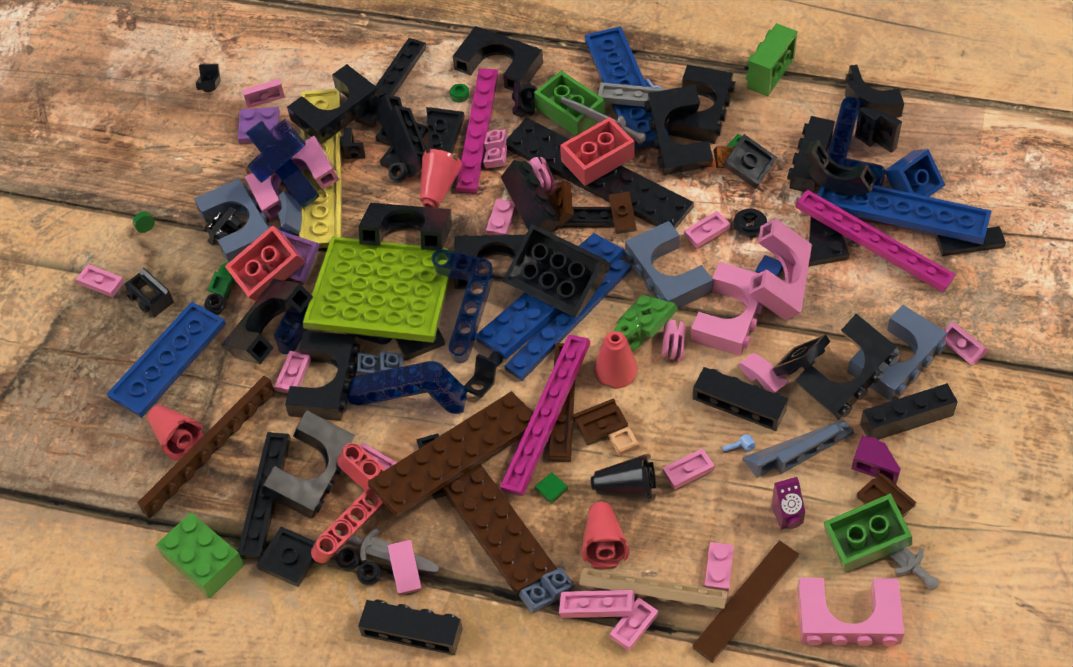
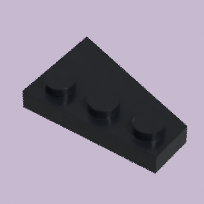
M426 107L429 148L453 154L465 118L464 112Z
M810 216L809 243L812 244L808 267L849 260V252L842 234Z

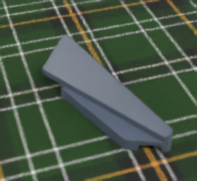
M841 420L744 456L743 461L756 478L774 468H777L780 474L849 437L854 434V431L845 420Z

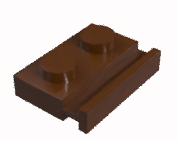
M565 180L552 191L551 196L547 195L560 220L559 226H562L573 216L571 184Z
M614 398L573 414V420L576 422L587 445L628 427V423L619 406L615 403Z
M882 472L857 493V498L864 504L891 493L903 518L917 503Z

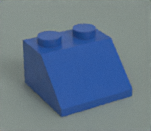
M929 149L913 150L884 170L892 189L929 197L945 186Z

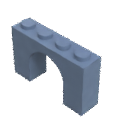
M239 179L194 198L198 211L206 225L208 223L205 217L208 213L215 215L217 212H220L223 216L230 207L235 209V214H241L249 218L243 228L218 240L227 262L233 260L271 227V225H266L268 222L264 213H259V206L255 198H250L251 192L248 186H243Z
M670 221L626 240L624 256L628 262L634 265L636 274L644 279L647 290L649 292L652 291L655 298L675 303L678 309L712 293L713 279L702 265L676 276L664 275L653 267L652 264L656 259L679 249L680 235Z
M902 305L890 317L887 331L907 343L913 350L914 356L908 361L895 363L891 367L888 366L883 372V377L877 383H873L870 386L871 389L889 401H893L897 396L901 397L906 391L908 383L910 381L915 382L921 373L920 370L923 367H929L934 359L933 356L936 353L940 354L947 345L945 342L947 332L905 305ZM861 349L849 361L847 372L855 378L862 372L865 364L864 352Z

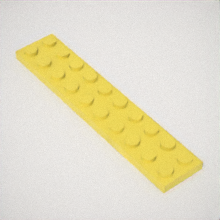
M337 89L301 92V96L319 109L332 110L341 106V92ZM302 129L300 144L311 138ZM341 130L320 144L340 180L322 190L311 171L300 169L302 223L299 237L320 244L319 248H328L332 236L342 237Z

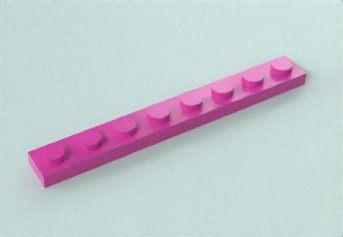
M479 68L461 160L463 164L456 186L457 193L477 194L485 153L484 142L489 131L499 75L498 69Z
M809 190L796 203L795 207L943 293L956 275Z
M568 335L500 486L502 491L524 496L591 344L589 338Z

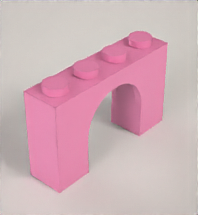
M315 136L245 176L262 212L269 221L278 217V212L282 209L278 197L279 186L289 173L300 169L311 171L322 190L340 180Z
M775 218L760 227L758 243L779 259L784 268L785 282L766 269L751 277L748 295L784 320L800 314L802 310L812 244Z
M719 262L712 278V291L738 299L744 304L746 310L740 316L732 319H722L698 312L691 328L692 342L741 356L744 348L748 349L751 336H749L750 331H755L758 322L756 316L757 314L761 315L764 305L748 295L751 277L758 273Z
M799 578L797 595L801 643L813 646L822 643H832L836 646L846 645L847 643H857L860 646H869L872 643H881L885 646L901 644L904 636L898 578H873L871 585L873 614L866 621L857 624L839 621L829 612L825 599L824 578Z

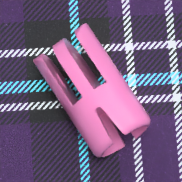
M538 157L531 159L528 163L532 166V170L539 179L544 192H552L557 187V184L545 159L540 157L541 162Z
M669 320L665 323L661 358H665L668 352V359L674 360L677 353V361H683L686 329L683 322L679 321L678 329H676V320Z

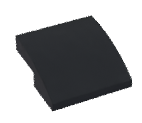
M862 107L858 113L855 137L869 147L877 143L892 153L897 149L902 121L882 111Z

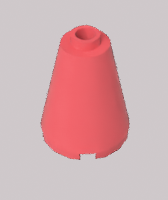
M430 149L429 153L424 152L420 201L423 203V206L431 208L440 206L461 171L463 163L458 157L456 161L452 158L451 153L437 149Z
M612 331L603 340L594 363V373L596 379L604 386L606 384L615 389L626 387L634 381L638 371V364L625 335L618 331Z
M154 406L147 415L148 423L164 453L173 460H180L204 436L202 434L203 426L197 420L166 406Z
M602 501L594 503L589 508L581 550L583 561L585 563L586 561L590 562L591 567L598 569L614 568L618 566V562L622 559L625 562L630 554L628 542L612 506Z

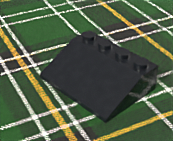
M531 224L503 282L577 318L602 284L612 264L590 251Z

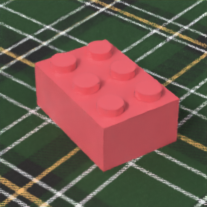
M609 117L561 144V161L586 186L633 159L634 140Z
M272 225L225 267L246 295L256 302L273 279L285 281L306 261L283 232Z

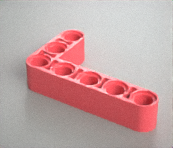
M356 443L345 445L337 459V463L365 492L317 539L311 549V556L318 563L329 561L384 505L368 487V481L386 469ZM346 455L352 456L354 460L348 458ZM363 470L368 471L371 475H367ZM366 500L371 501L374 506L369 505ZM351 515L356 516L359 521L354 520ZM335 530L341 531L344 536L338 535ZM320 546H325L329 552L323 551Z

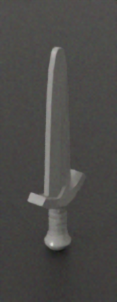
M564 97L560 99L568 107L598 123L609 118ZM619 116L618 120H614L638 144H642L645 141V133H638L626 127V121L623 116Z
M378 527L373 529L365 539L354 535L348 541L353 545L361 547L362 563L368 562L367 555L391 562L388 545L391 543L376 538L381 535ZM340 531L338 535L344 536V534ZM414 554L418 570L431 573L439 571V567L436 564Z
M907 548L889 555L901 567L895 569L896 577L906 576L914 572L916 576L922 579L928 590H934L938 587L939 579L931 576L919 566L923 558L924 549L919 548L917 556Z

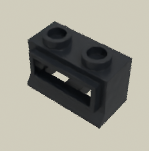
M144 267L136 276L124 284L127 289L125 291L127 297L132 302L137 301L140 309L144 313L149 312L154 318L174 303L170 291ZM145 285H148L156 293L151 299L140 291Z

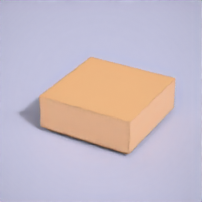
M629 426L608 435L618 456L639 448V443Z

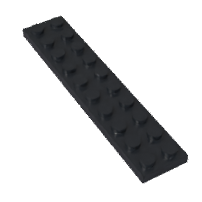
M527 117L506 139L507 150L528 161L538 157L541 162L540 157H543L551 173L609 203L610 194L630 192L634 216L655 227L670 221L676 229L694 207L693 201L622 165L584 186L561 161L560 145L570 139Z

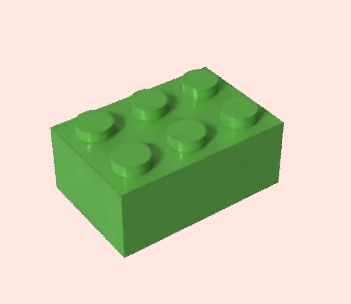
M777 23L772 30H768L765 40L758 44L755 54L750 55L748 59L747 89L767 97L770 95L795 58L798 31Z
M563 71L558 72L534 92L535 109L574 136L591 128L597 122L560 101L562 97L605 115V99Z
M891 493L824 521L825 532L845 573L912 545V534Z
M192 512L156 544L162 557L209 599L244 566L239 553Z

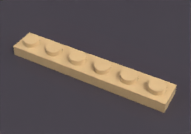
M590 568L583 569L579 584L591 590H598L600 588L608 589L609 591L633 590L634 595L639 598L651 596L657 597L658 600L664 602L675 600L681 601L682 604L688 606L695 604L705 605L706 608L712 610L725 609L727 591Z

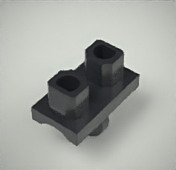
M518 79L514 82V92L512 93V99L515 102V106L512 108L514 115L522 118L525 114L532 116L535 113L534 92L537 90V87L531 83L525 85Z
M232 207L223 216L220 212H217L215 215L208 213L205 217L208 223L205 228L211 230L209 232L210 238L208 239V243L211 245L215 242L219 244V239L230 235L225 231L227 227L236 232L242 226V221L235 216V209Z

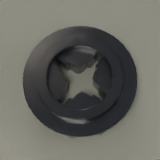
M744 209L735 215L734 229L738 230L740 235L746 234L747 238L750 235L757 237L760 227L767 223V218L759 210ZM754 221V226H753V225L746 226L747 222H748V223H751V222Z

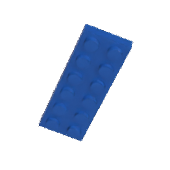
M191 302L107 393L108 398L142 418L226 325L225 320Z

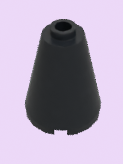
M644 454L595 471L594 476H591L592 490H596V493L600 495L654 501L656 494H652V488H656V475L653 462H648L651 455Z

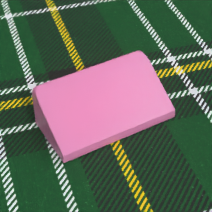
M953 321L944 330L947 332L945 339L947 346L972 366L989 352L985 346Z

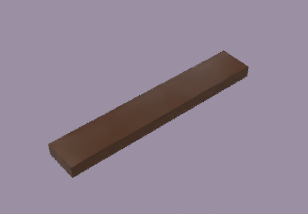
M555 343L554 366L565 343ZM576 378L550 434L548 461L571 462Z
M779 540L725 605V609L721 610L693 644V649L713 663L798 559L799 553Z

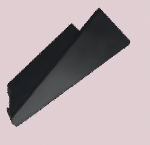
M384 95L375 104L373 111L401 162L407 166L409 176L414 177L422 169V157L424 152L428 153L411 108L402 107L400 97Z

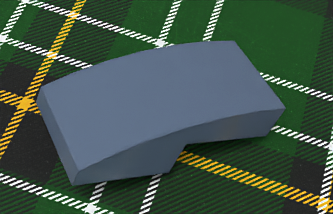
M283 190L278 196L282 208L278 212L281 221L280 225L286 231L291 230L298 235L302 223L301 206L297 198Z
M381 351L379 356L358 353L355 376L388 377L401 375L403 354Z
M561 567L543 575L540 582L520 590L519 597L533 614L561 598V592H569L575 585Z

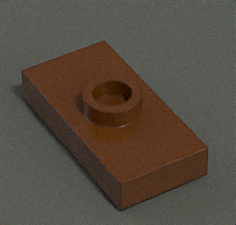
M630 192L610 194L609 201L616 234L637 231Z

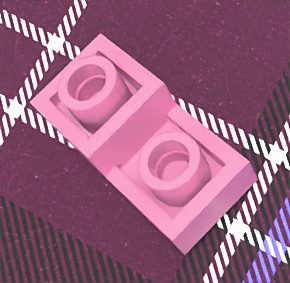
M506 129L487 132L484 142L486 148L484 165L486 169L505 166L507 155Z
M752 353L738 364L751 382L757 379L765 390L775 393L788 383V380L783 375L776 376L772 364L755 353Z
M411 540L388 545L398 596L422 590Z

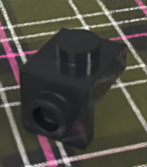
M217 63L200 64V77L196 81L197 90H203L204 92L216 90L221 82L219 65Z
M344 128L343 136L340 137V146L344 149L345 158H365L363 142H355L352 128Z

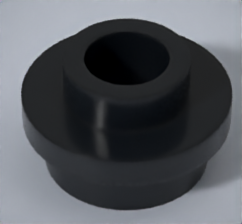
M394 163L390 166L389 177L392 181L401 183L408 177V168L403 163ZM402 170L401 174L397 176L398 171Z
M213 293L206 298L204 306L206 310L217 314L225 309L226 301L223 296Z
M351 547L341 549L336 557L337 565L346 571L355 569L360 563L358 551ZM347 558H352L350 562H345Z
M373 562L363 563L357 571L358 580L364 585L377 583L381 578L380 567ZM367 573H374L372 576L366 577Z

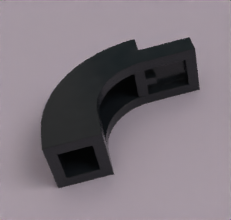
M858 65L849 66V72L845 76V97L855 109L859 111L862 107L882 111L896 118L902 117L904 101L899 89L885 91L873 89L863 81Z
M819 140L811 141L805 152L808 162L812 165L808 173L817 183L832 192L850 196L870 193L877 180L867 164L845 167L833 161Z

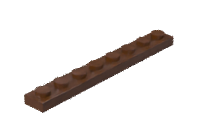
M263 376L137 502L143 514L150 518L154 513L160 511L163 504L171 496H174L179 491V488L187 480L191 479L203 464L210 460L211 455L218 448L224 446L227 439L234 432H237L242 424L250 416H253L265 401L271 398L274 388L269 378Z

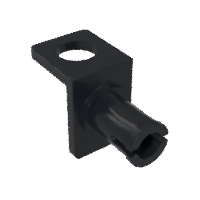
M496 351L492 352L488 358L478 354L475 361L474 376L464 385L463 390L482 398L495 384L496 368L503 362L502 355ZM481 384L484 388L476 390L472 388V385Z

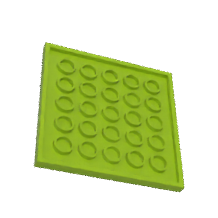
M332 236L312 293L313 298L309 302L303 320V328L434 343L453 267L454 249L443 248L442 251L421 250L420 245L382 242L380 246L359 244V239Z

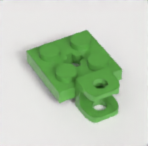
M643 294L617 321L618 325L613 331L623 333L628 343L633 342L630 345L633 352L645 341L644 336L652 338L678 311L675 303Z

